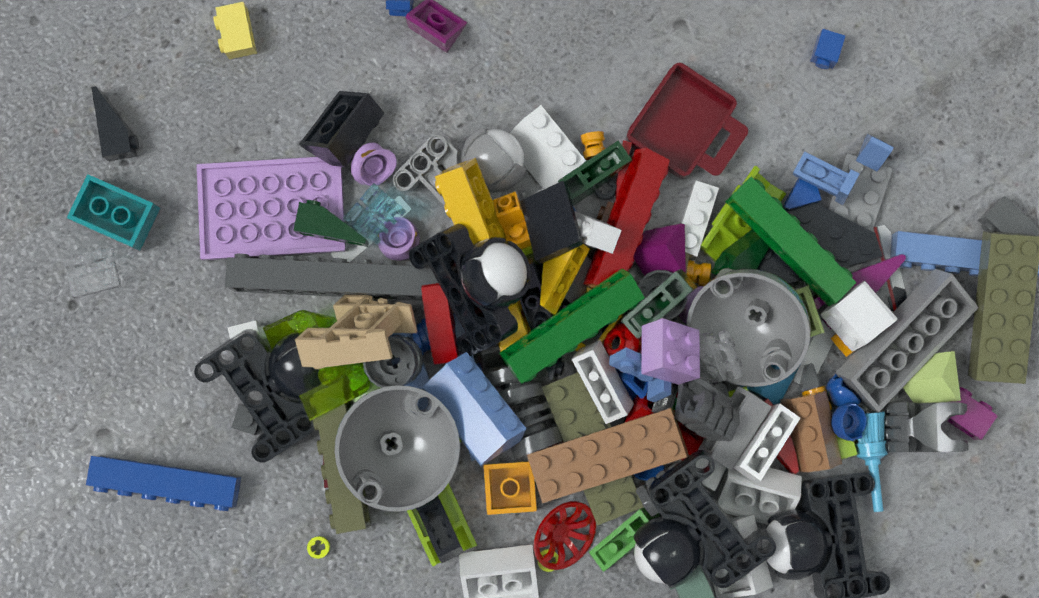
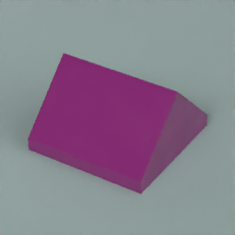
M424 0L405 17L408 28L446 53L467 25L466 21L434 0Z
M681 223L643 232L642 242L636 248L633 257L644 276L656 270H667L674 273L682 269L686 272L685 224Z

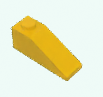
M584 244L543 263L540 305L554 315L557 313L590 250Z

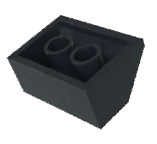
M339 91L299 145L329 165L345 167L352 161L359 147L366 142V138L371 131L378 126L379 120L385 113L369 93Z

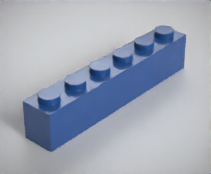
M91 456L86 485L94 486L93 491L108 493L109 489L118 490L117 495L132 496L133 493H140L143 499L156 500L157 496L166 497L165 502L180 504L181 500L190 501V506L205 507V504H212L215 510L229 511V507L237 506L241 477L104 456Z

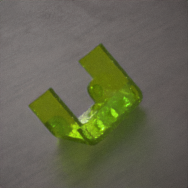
M299 310L263 327V331L271 349H273L279 340L292 332L303 333L307 328H330L337 322V319L334 316ZM363 362L324 367L318 372L322 385L299 397L311 421L368 392L372 388L373 383L364 371Z

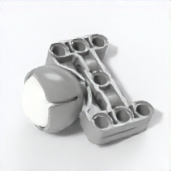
M482 127L468 137L462 152L445 136L434 135L430 137L394 174L393 184L398 190L413 191L423 183L445 205L443 196L436 189L435 176L444 171L443 166L447 169L476 158L493 201L504 196L502 195L503 191L511 189L518 184L527 169L523 165L524 153L521 144L513 135L503 130H489L486 127ZM442 140L445 145L444 150L438 153L435 150V144L437 141ZM422 157H425L428 162L424 170H421L418 165ZM405 174H408L411 178V183L407 187L402 184V177Z

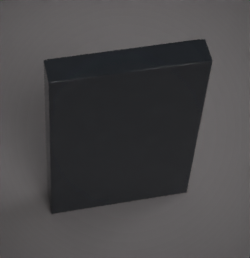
M564 180L520 201L534 258L539 265L583 245L568 186Z

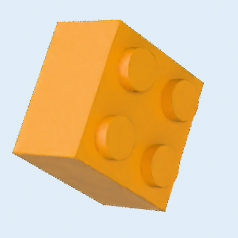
M529 461L484 464L487 515L537 511L535 481Z

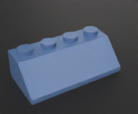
M467 352L448 362L422 387V390L436 397L448 409L455 421L459 438L480 466L519 443L526 431V427Z

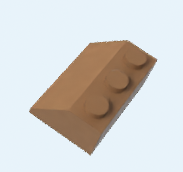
M826 391L780 399L781 405L800 417V420L790 434L797 455L799 471L813 472L832 469L841 465L842 460L836 434L831 425L832 415Z

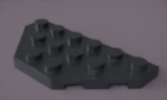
M815 202L785 210L800 221V226L806 232L812 233L817 238V243L823 249L830 251L834 255L835 261L841 267L849 268L883 257L874 232ZM770 247L768 248L757 270L774 274L789 285L803 281Z

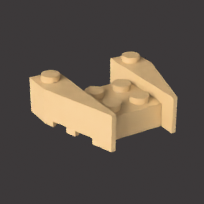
M344 295L333 305L337 319L335 324L330 328H307L295 339L302 367L322 369L324 367L391 359L393 356L388 337L393 333H417V327L411 304L402 302L388 304L387 299L383 298L373 301L372 296Z

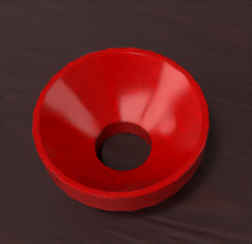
M618 324L608 332L603 346L609 359L611 355L626 347L642 354V336L637 339L625 324ZM619 336L621 340L620 346L613 350L612 341L615 337Z

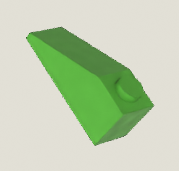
M644 507L639 509L589 551L590 555L601 570L605 572L634 550L636 542L633 536L637 529L645 522L661 516L659 513L651 516Z

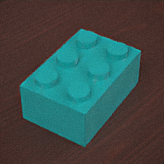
M87 174L67 218L141 251L160 207Z

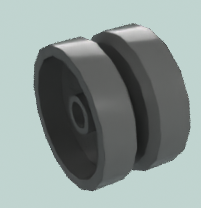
M508 367L485 375L494 388H503L498 393L509 407L529 402V399L544 395L541 382H523L521 384Z

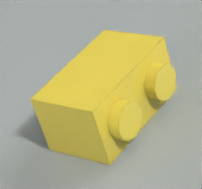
M239 2L215 7L217 16H213L216 30H220L221 38L218 39L221 53H225L229 59L257 54L250 16L245 3Z

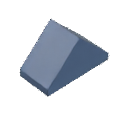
M867 134L856 161L878 171L894 147Z

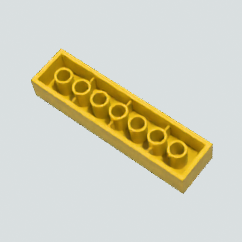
M476 158L451 166L435 176V186L438 193L443 196L447 216L452 219L454 225L459 223L466 227L473 245L478 241L491 237L506 239L504 229L497 218L494 203ZM520 300L508 307L510 313L517 320L518 330L513 335L499 342L500 351H503L531 331Z

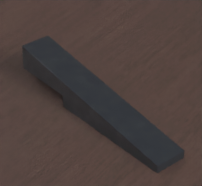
M389 438L386 439L387 444L392 447L394 445L392 438L391 440ZM438 495L423 506L416 508L441 563L464 553Z

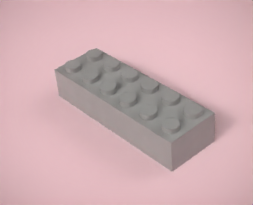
M935 269L893 312L897 320L868 344L860 347L841 366L836 374L839 378H843L844 384L858 399L862 400L861 403L864 406L879 413L979 307L951 273Z

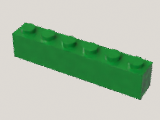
M750 177L725 202L828 306L836 304L857 283L852 278L851 272L845 267H841L835 261L834 255L830 251L823 249L817 243V238L812 233L806 232L800 226V221L794 215L788 214L776 197H771L765 191L766 188L762 182Z
M620 269L501 351L500 355L514 377L521 384L530 381L537 376L539 371L554 365L559 357L574 351L582 341L597 335L599 330L605 325L616 322L621 314L637 307L639 302L645 297L633 276L626 270Z

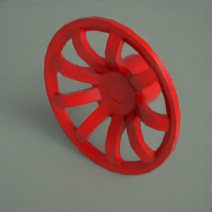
M570 501L557 506L546 515L539 525L534 539V553L540 564L551 570H560L573 565L584 556L592 544L596 532V521L591 508L582 502ZM576 507L574 514L567 517L565 508ZM582 510L588 515L586 519L574 522L580 517ZM590 524L589 534H583L573 530L586 527ZM541 533L547 537L545 540H540ZM570 537L586 542L578 550L570 540ZM563 544H565L574 555L567 561H565V550ZM550 545L548 553L542 557L540 548ZM557 549V563L548 562L554 556L555 550Z

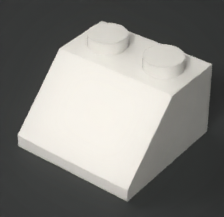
M865 281L850 289L836 304L828 306L820 314L852 352L868 344L897 320V317Z

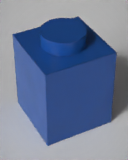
M822 29L817 36L810 62L815 63V66L821 69H833L838 62L845 35Z

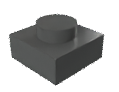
M239 404L231 428L256 435L259 425L247 408Z

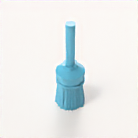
M885 412L865 413L867 417L866 428L862 432L863 437L857 439L858 443H855L858 454L856 457L865 460V465L869 468V474L875 481V487L871 492L873 511L882 512L884 509L878 465L881 464V458L888 454L885 445L887 443L884 440Z

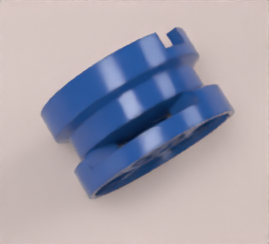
M424 318L416 325L417 333H412L414 341L422 351V355H425L424 352L431 350L426 319Z

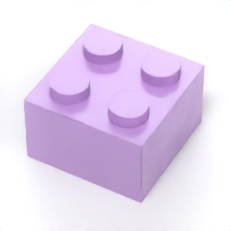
M663 318L643 325L641 374L678 385L699 379V330Z

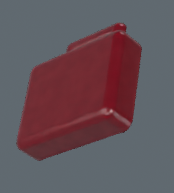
M676 63L669 69L630 126L626 135V141L632 142L631 147L635 150L648 148L669 159L668 172L679 179L688 178L697 165L710 174L718 176L723 172L748 135V128L730 116L737 105V101L732 95L685 64ZM724 128L731 134L715 158H712L705 152L720 130Z

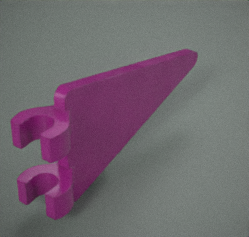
M899 254L851 272L852 278L857 282L852 288L865 281L876 293L905 261L906 256ZM817 294L813 296L816 309L825 304ZM822 319V320L824 321V323L826 324V326L829 327V329H832V328L827 324V322H826L824 319Z

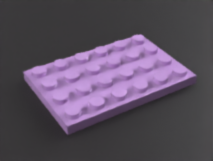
M318 157L197 164L201 260L234 258V254L237 253L248 254L249 257H259V255L284 256L346 252V243L299 235L293 231L299 202L306 203V200L321 202L320 206L325 207L345 223L342 167L329 165Z

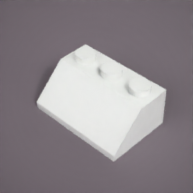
M541 105L522 119L510 132L519 141L523 149V165L542 189L558 183L559 179L586 162L584 157Z
M769 467L761 481H751L734 468L732 470L726 468L716 502L726 514L737 517L754 514L756 522L768 525V519L775 513L795 510L801 498L802 476Z
M754 514L730 519L744 539L758 530ZM761 540L757 544L758 548H762ZM712 541V542L714 543V545L717 547V549L720 551V553L722 554V550H721L720 547L717 545V543H716L715 541ZM741 554L737 557L736 561L744 563L748 560L749 556ZM767 561L727 588H719L714 585L717 598L756 595L773 587ZM720 569L716 572L715 576L723 578L727 575L728 571Z
M533 545L471 551L459 555L460 577L464 598H539Z

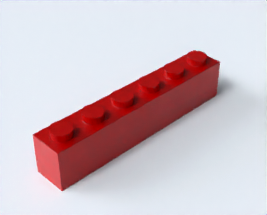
M648 148L636 149L634 151L632 161L628 166L607 224L621 230L613 254L598 248L596 249L583 284L594 288L620 269L628 272L632 267L636 248L643 239L644 227L650 221L651 209L660 195L659 188L662 180L668 174L669 159Z

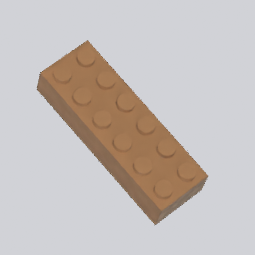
M671 407L528 454L527 457L542 503L686 458L689 454L678 421L675 419L674 409Z

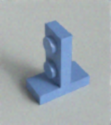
M804 152L792 175L835 196V202L844 205L860 173L852 169L847 173Z
M626 347L610 356V366L619 369L623 373L632 374L641 381H648L647 400L657 402L671 395V382L641 374L642 354Z

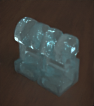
M373 183L360 198L367 207L364 208L357 202L343 219L360 234L378 245L382 241L378 234L383 232L387 235L389 232L385 224L381 220L379 221L378 218L380 217L384 221L395 225L397 221L394 219V215L399 214L403 216L406 210Z

